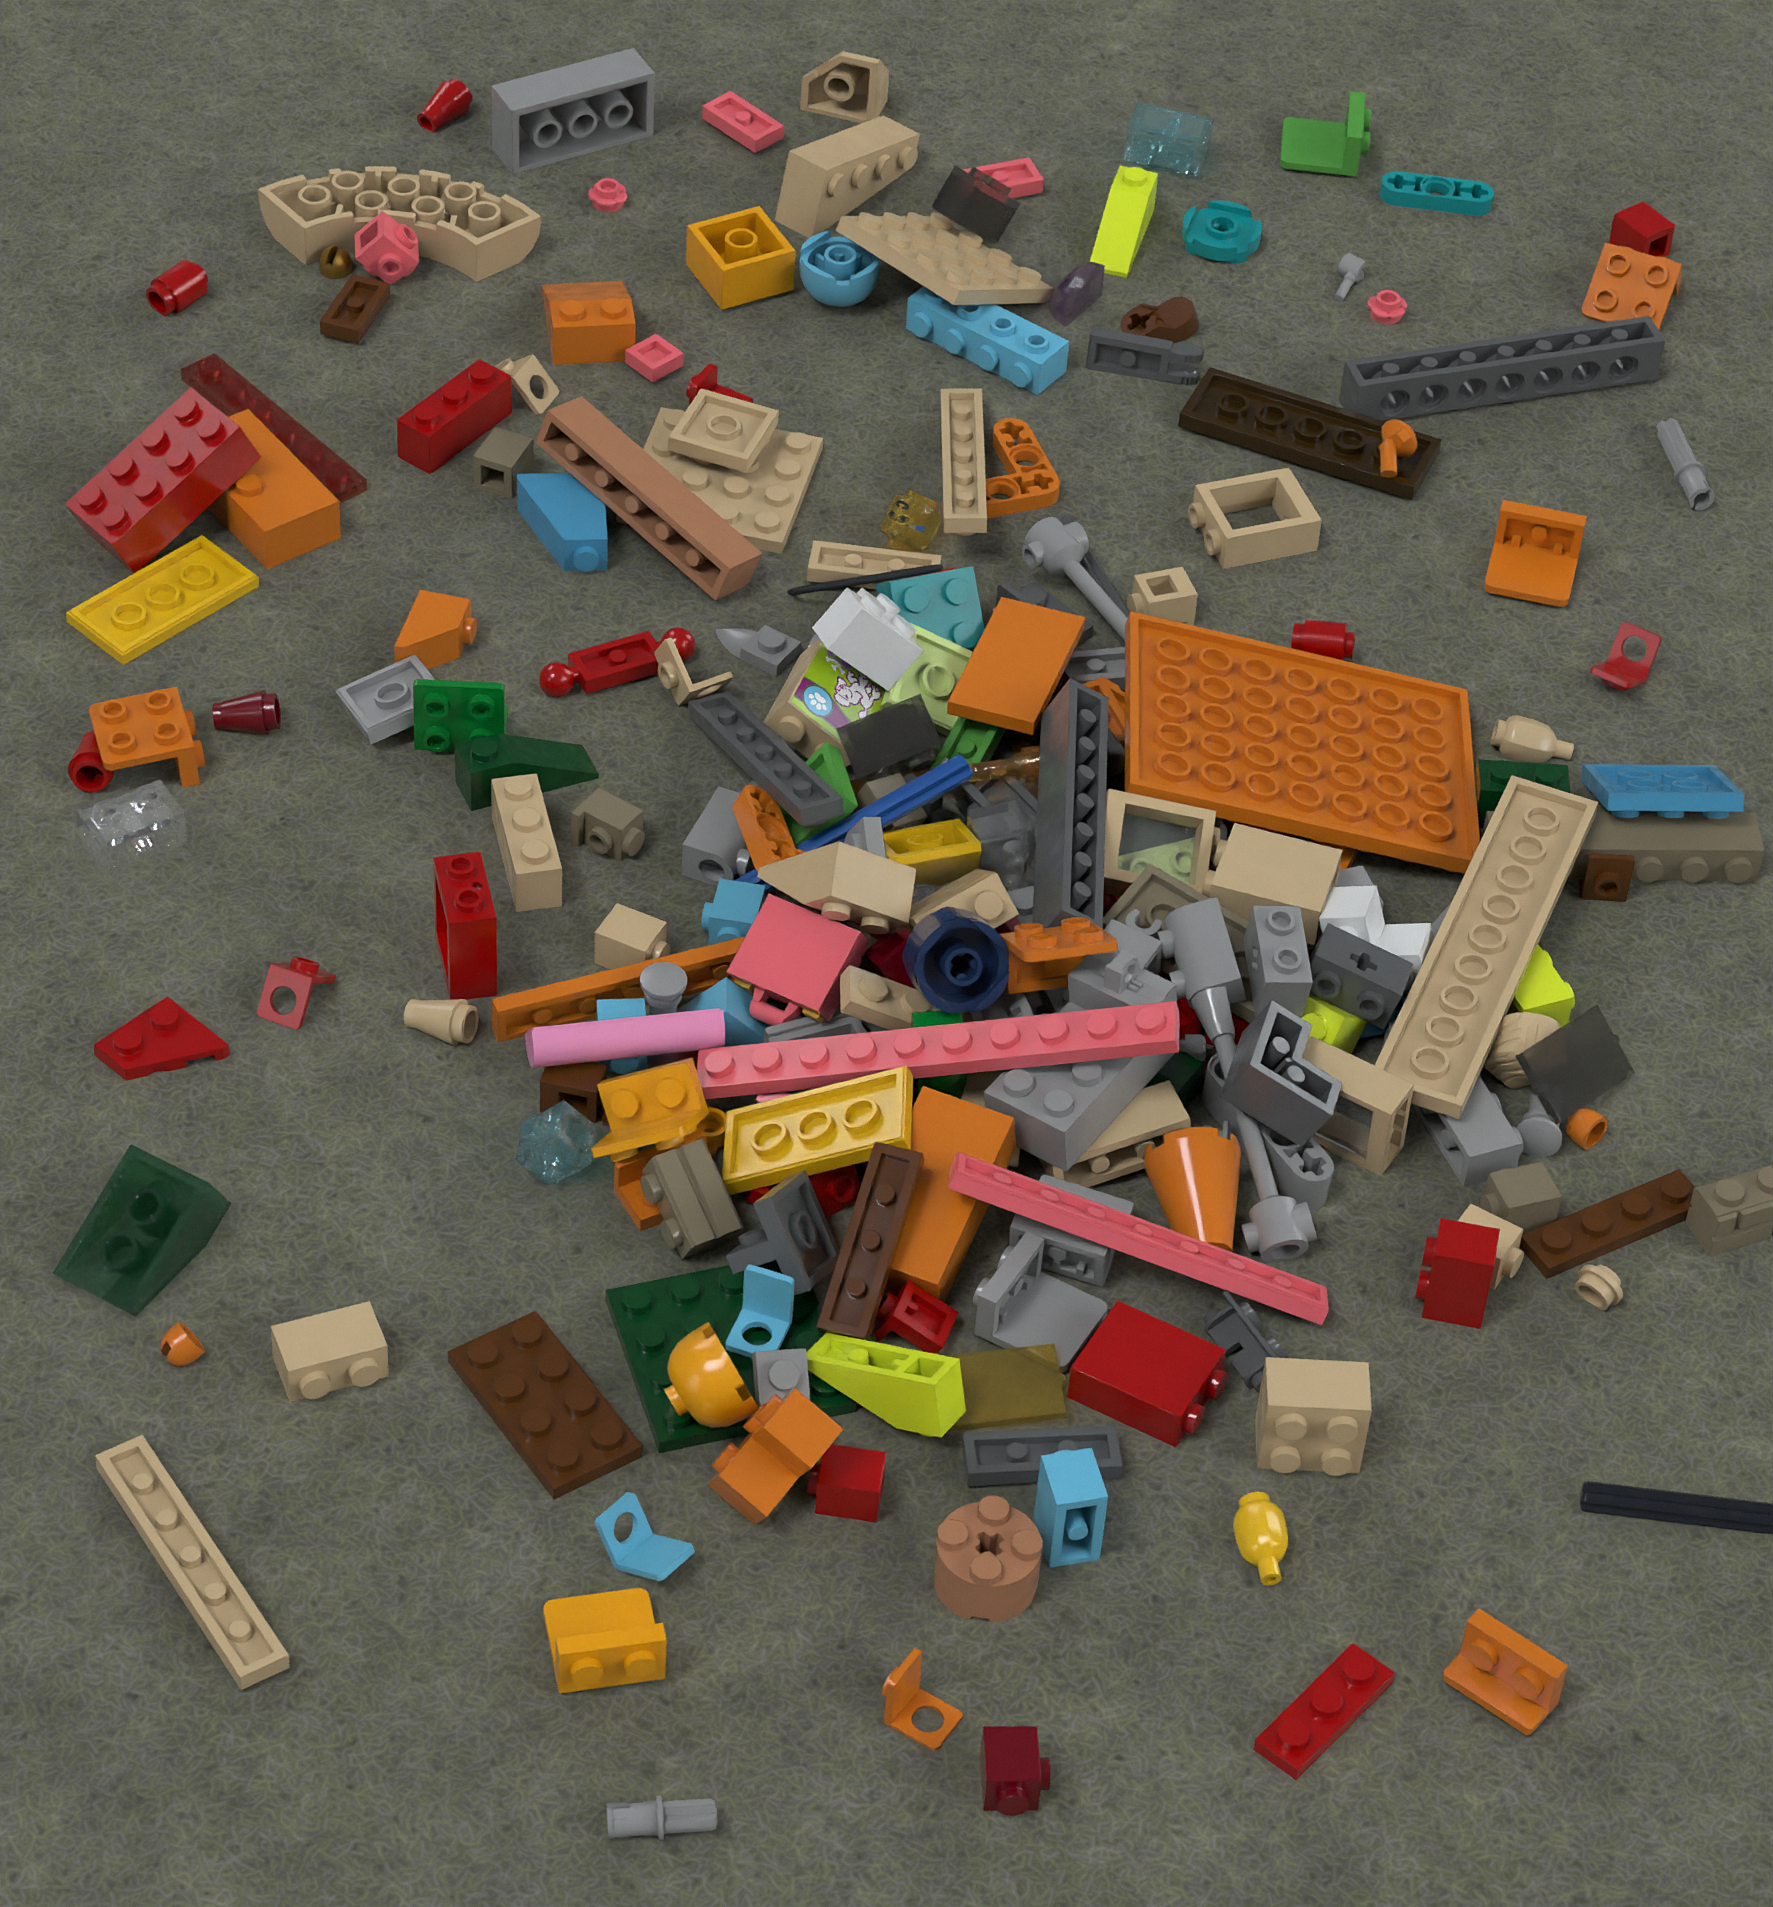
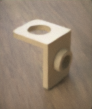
M534 354L514 362L508 358L495 366L497 369L511 375V384L515 386L534 414H542L559 394L558 387ZM531 377L538 378L544 388L542 399H538L532 394L529 385Z
M672 638L665 639L655 651V657L659 664V678L666 689H670L678 705L722 691L734 678L730 671L693 684Z

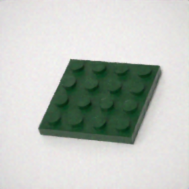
M777 1260L758 1265V1267L782 1274ZM730 1265L606 1290L605 1301L659 1453L749 1434L743 1426L751 1416L728 1427L711 1428L699 1424L689 1412L679 1416L664 1391L665 1388L672 1385L667 1366L670 1354L675 1346L689 1333L709 1322L755 1400L752 1358L726 1349V1340L743 1306L744 1271L733 1274ZM813 1288L794 1295L792 1324L779 1350L806 1348L807 1352L825 1335L819 1333L816 1327L820 1316L817 1312L819 1303ZM761 1327L749 1328L742 1334L743 1339L752 1345L766 1344L772 1338L770 1332ZM808 1371L810 1401L829 1417H835L856 1412L857 1402Z

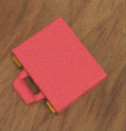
M768 894L731 962L727 973L735 979L734 983L739 987L754 993L749 1007L752 1018L774 1026L796 1020L803 1013L805 1016L822 1023L823 1020L830 1021L840 1003V975L849 965L859 967L862 962L861 957L864 955L867 943L870 940L856 929ZM773 997L787 1003L785 1011L767 1004L768 998Z

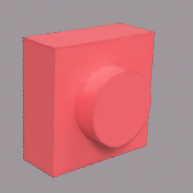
M654 334L625 350V363L652 383L683 367L684 353L658 334Z

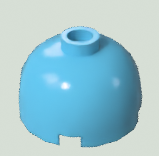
M824 231L809 237L802 245L799 262L800 277L807 292L815 300L834 307L851 306L865 300L876 287L880 270V258L845 236L831 237V231Z

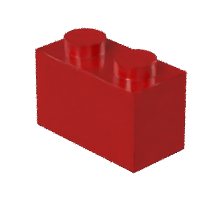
M1440 1218L1437 1237L1427 1236L1421 1266L1430 1267V1271L1420 1269L1415 1298L1424 1300L1421 1318L1481 1329L1495 1265L1500 1229Z

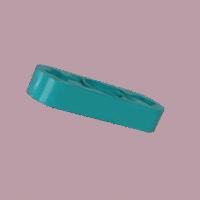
M1392 171L1382 176L1379 196L1385 203L1393 206L1481 216L1491 211L1494 190L1490 185L1480 181ZM1438 192L1443 194L1444 196H1436L1429 193Z

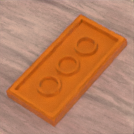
M1001 597L948 700L947 714L1033 735L1040 722L1041 715L1045 711L1084 631L1086 617Z

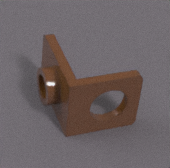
M1589 854L1584 879H1579L1580 898L1583 900L1626 902L1635 865L1634 857L1632 855Z

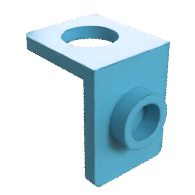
M747 1265L744 1271L743 1306L726 1340V1349L728 1351L752 1358V1353L755 1351L779 1350L792 1324L795 1283L792 1277L755 1265ZM761 1327L768 1330L772 1338L766 1344L752 1345L743 1339L742 1334L749 1328Z
M625 1493L595 1520V1526L613 1566L622 1572L662 1581L695 1553L691 1543L653 1534L638 1498L634 1493ZM628 1512L633 1521L632 1532L625 1541L618 1542L614 1536V1525L621 1514Z

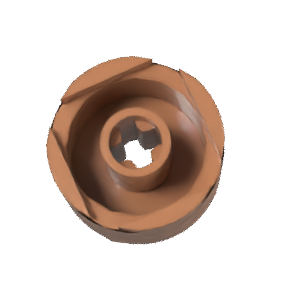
M996 1495L986 1496L980 1502L964 1505L950 1513L937 1530L933 1577L935 1591L940 1601L950 1611L960 1617L970 1620L972 1616L989 1618V1622H1001L1011 1619L1028 1608L1032 1603L1038 1586L1043 1547L1042 1537L1034 1522L1026 1514L1010 1506L1003 1497Z

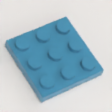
M1582 765V782L1608 811H1612V815L1616 817L1634 818L1639 816V811H1657V816L1681 818L1684 817V811H1702L1701 815L1704 817L1727 818L1729 817V812H1743L1745 794L1715 765Z

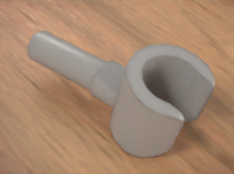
M1347 253L1342 258L1338 267V274L1344 278L1334 296L1335 300L1343 302L1354 282L1359 283L1364 278L1362 268L1365 261L1351 253Z

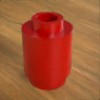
M181 260L151 281V286L146 290V297L150 306L162 315L167 316L172 312L178 314L207 293L208 278L200 265L188 260Z
M1309 619L1305 620V624L1294 623L1291 642L1292 649L1343 661L1344 658H1353L1355 633L1347 632V623Z

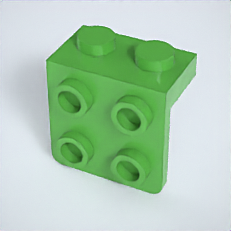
M1350 91L1345 123L1294 117L1285 118L1282 127L1280 166L1285 169L1357 177L1360 155H1368L1370 143L1369 128L1372 110L1365 109V93Z

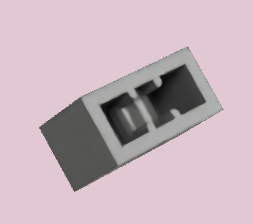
M1328 923L1309 958L1313 980L1309 994L1384 1029L1403 995L1414 964Z

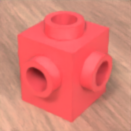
M382 211L355 234V259L363 265L364 269L371 276L379 277L386 283L394 284L402 276L410 275L419 263L417 235L409 226L399 224Z

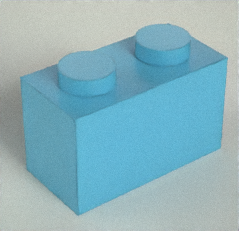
M1092 1448L1073 1451L1061 1450L1053 1454L1041 1455L1033 1519L1043 1540V1550L1049 1568L1100 1560L1108 1495Z

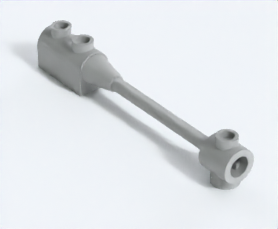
M1047 517L1037 522L1028 531L1024 541L1025 545L1022 547V556L1026 565L1030 569L1042 566L1054 578L1067 575L1125 641L1127 617L1080 564L1084 554L1089 549V541L1084 528L1075 521L1063 525L1055 517Z
M817 634L811 639L809 647L819 639ZM782 738L781 741L795 752L796 749ZM751 780V781L749 782V784H752V785H756V786H758V787H761V786H760L757 782H755L754 780ZM718 786L682 844L683 876L718 886L720 878L733 880L736 875L743 876L753 870L752 859L732 809V804L741 791L736 792Z
M1213 897L1173 910L1165 918L1166 930L1159 931L1158 936L1159 940L1162 941L1165 959L1175 957L1178 967L1177 971L1169 973L1171 982L1176 984L1177 1000L1186 998L1189 1007L1194 1009L1209 1039L1216 1047L1226 1080L1236 1052L1234 1043L1235 1029L1230 1004L1246 1000L1220 904L1218 898ZM1232 1105L1260 1199L1249 1210L1251 1222L1241 1225L1249 1253L1259 1251L1261 1259L1267 1263L1298 1258L1308 1250V1242L1318 1240L1307 1202L1297 1204L1296 1200L1292 1197L1279 1196L1257 1119Z

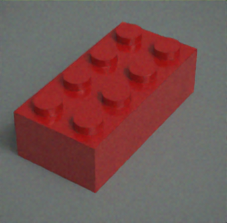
M190 387L65 503V506L88 535L134 574L148 564L252 467L261 456L239 425Z

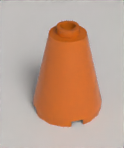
M1189 1127L1163 1135L1164 1144L1154 1150L1152 1143L1148 1145L1143 1155L1144 1168L1170 1229L1232 1252L1241 1163V1148L1237 1137L1230 1133V1140L1220 1137L1218 1128Z

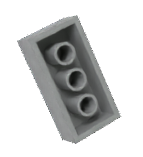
M631 48L492 85V149L509 171L515 174L653 136L655 73L638 52Z

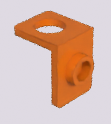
M914 1648L900 1667H896L891 1671L884 1683L882 1695L886 1699L883 1723L928 1749L937 1751L960 1723L963 1713L920 1688L923 1651ZM931 1708L942 1715L944 1722L934 1732H923L913 1725V1714L920 1709Z

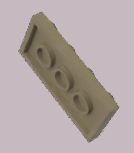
M1149 863L1103 917V930L1111 919L1126 924L1127 915L1132 910L1137 909L1140 911L1139 928H1149L1156 919L1162 921L1161 931L1166 930L1165 918L1173 910L1210 898ZM1220 905L1246 1000L1230 1004L1231 1012L1251 1023L1256 1017L1243 942L1249 921ZM1162 950L1161 971L1170 975V972L1178 970L1175 957L1165 959Z

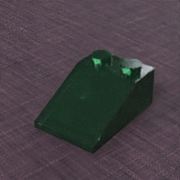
M130 1144L53 1271V1274L136 1317L206 1247L231 1203L210 1183Z

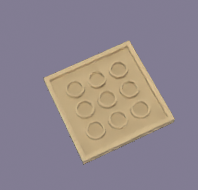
M860 212L859 216H841L836 231L953 305L1045 303L1049 301L1054 289L1041 281V274L1027 267H1018L1011 262L1012 257L1009 254L998 249H989L982 244L983 239L980 236L969 231H960L952 226L954 221L951 218L940 213L933 212L931 216H922L909 212L907 216H898L885 212L883 216H874L869 213Z
M661 407L643 450L757 549L782 554L822 452L823 438L800 432L794 433L775 429L747 473L669 451L668 437L685 411ZM617 515L616 522L627 524Z

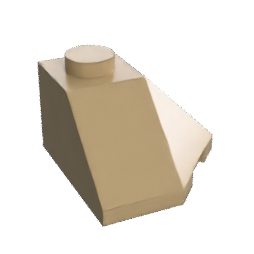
M842 51L803 76L801 81L800 110L858 123H864L877 118L887 102L889 70L880 59Z

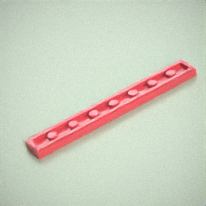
M956 1152L950 1165L948 1188L1319 1325L1323 1324L1328 1314L1327 1288L1323 1285L961 1152Z

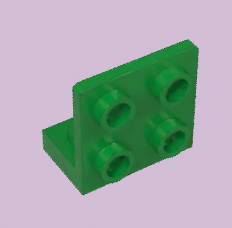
M414 680V750H429L432 752L455 751V744L497 733L507 734L508 706H505V685L503 683Z

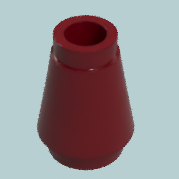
M265 690L222 701V703H213L212 716L216 730L224 729L226 731L269 734V730L280 729L281 727L280 702L276 693L267 694Z

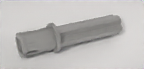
M1673 418L1668 419L1666 422L1661 420L1656 426L1658 430L1657 436L1675 472L1673 479L1676 486L1683 489L1691 508L1693 506L1695 510L1708 508L1714 502L1715 495L1706 480L1707 471L1705 466L1697 462L1678 421Z

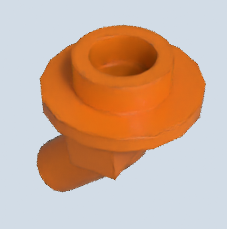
M1391 419L1382 426L1381 436L1383 442L1378 446L1380 450V474L1386 478L1397 475V456L1406 458L1417 450V440L1413 429L1400 420Z

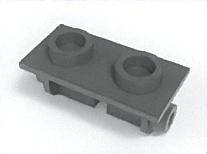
M1225 1290L1223 1295L1229 1305L1222 1310L1219 1308L1212 1309L1204 1316V1322L1206 1323L1205 1332L1217 1346L1226 1349L1225 1357L1239 1347L1243 1348V1350L1232 1356L1229 1361L1243 1379L1245 1385L1249 1389L1255 1388L1260 1393L1265 1358H1288V1356L1273 1335L1264 1339L1257 1329L1263 1324L1248 1302L1245 1300L1238 1305L1229 1292Z

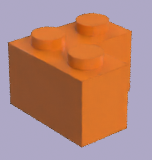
M796 1388L782 1399L775 1393L766 1404H761L744 1424L743 1428L749 1434L739 1447L730 1442L712 1463L711 1467L717 1473L707 1485L746 1519L756 1525L771 1513L796 1480L812 1469L842 1432L843 1428Z

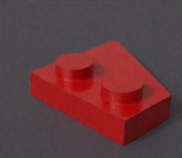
M167 996L95 1043L94 1054L124 1080L128 1081L149 1076L156 1071L168 1072L186 1068V1061L208 1056H213L215 1061L225 1059L229 1056V1044Z

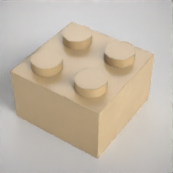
M1266 1357L1255 1417L1257 1468L1273 1469L1279 1473H1291L1296 1470L1321 1471L1332 1476L1359 1473L1372 1411L1369 1362Z

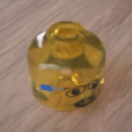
M910 489L907 490L906 494L894 495L880 523L881 532L890 537L886 545L900 551L911 552L912 549L918 551L927 550L942 522V515L936 510L938 503Z

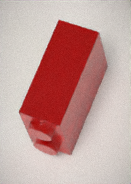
M1117 1300L1071 1366L1067 1398L1176 1448L1186 1432L1193 1435L1199 1428L1204 1417V1405L1210 1398L1216 1401L1221 1395L1228 1378V1373L1223 1371L1226 1349Z

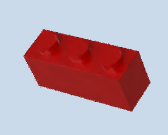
M478 359L397 419L398 457L428 474L433 473L512 413L511 375Z

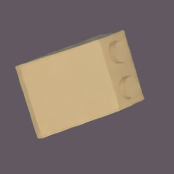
M838 841L760 867L757 877L802 904L822 910L821 915L825 918L837 921L850 920L861 924L860 929L865 932L886 934L891 928L909 923L916 869Z

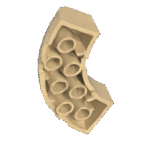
M387 166L365 167V173L341 171V168L330 169L329 176L306 180L304 175H299L258 189L260 210L272 236L306 266L319 261L322 252L330 246H337L339 250L344 248L349 254L355 253V234L380 212L384 211L399 224H405L415 232L418 238L420 257L429 258L451 266L466 274L475 282H478L522 262L533 249L539 237L541 216L507 194L499 198L485 192L484 184L474 181L471 184L467 182H451V175L422 169L419 176L397 174V167Z

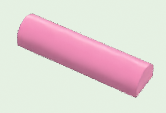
M717 1008L534 1027L525 1033L527 1056L530 1067L537 1068L720 1048L725 1045L723 1010Z

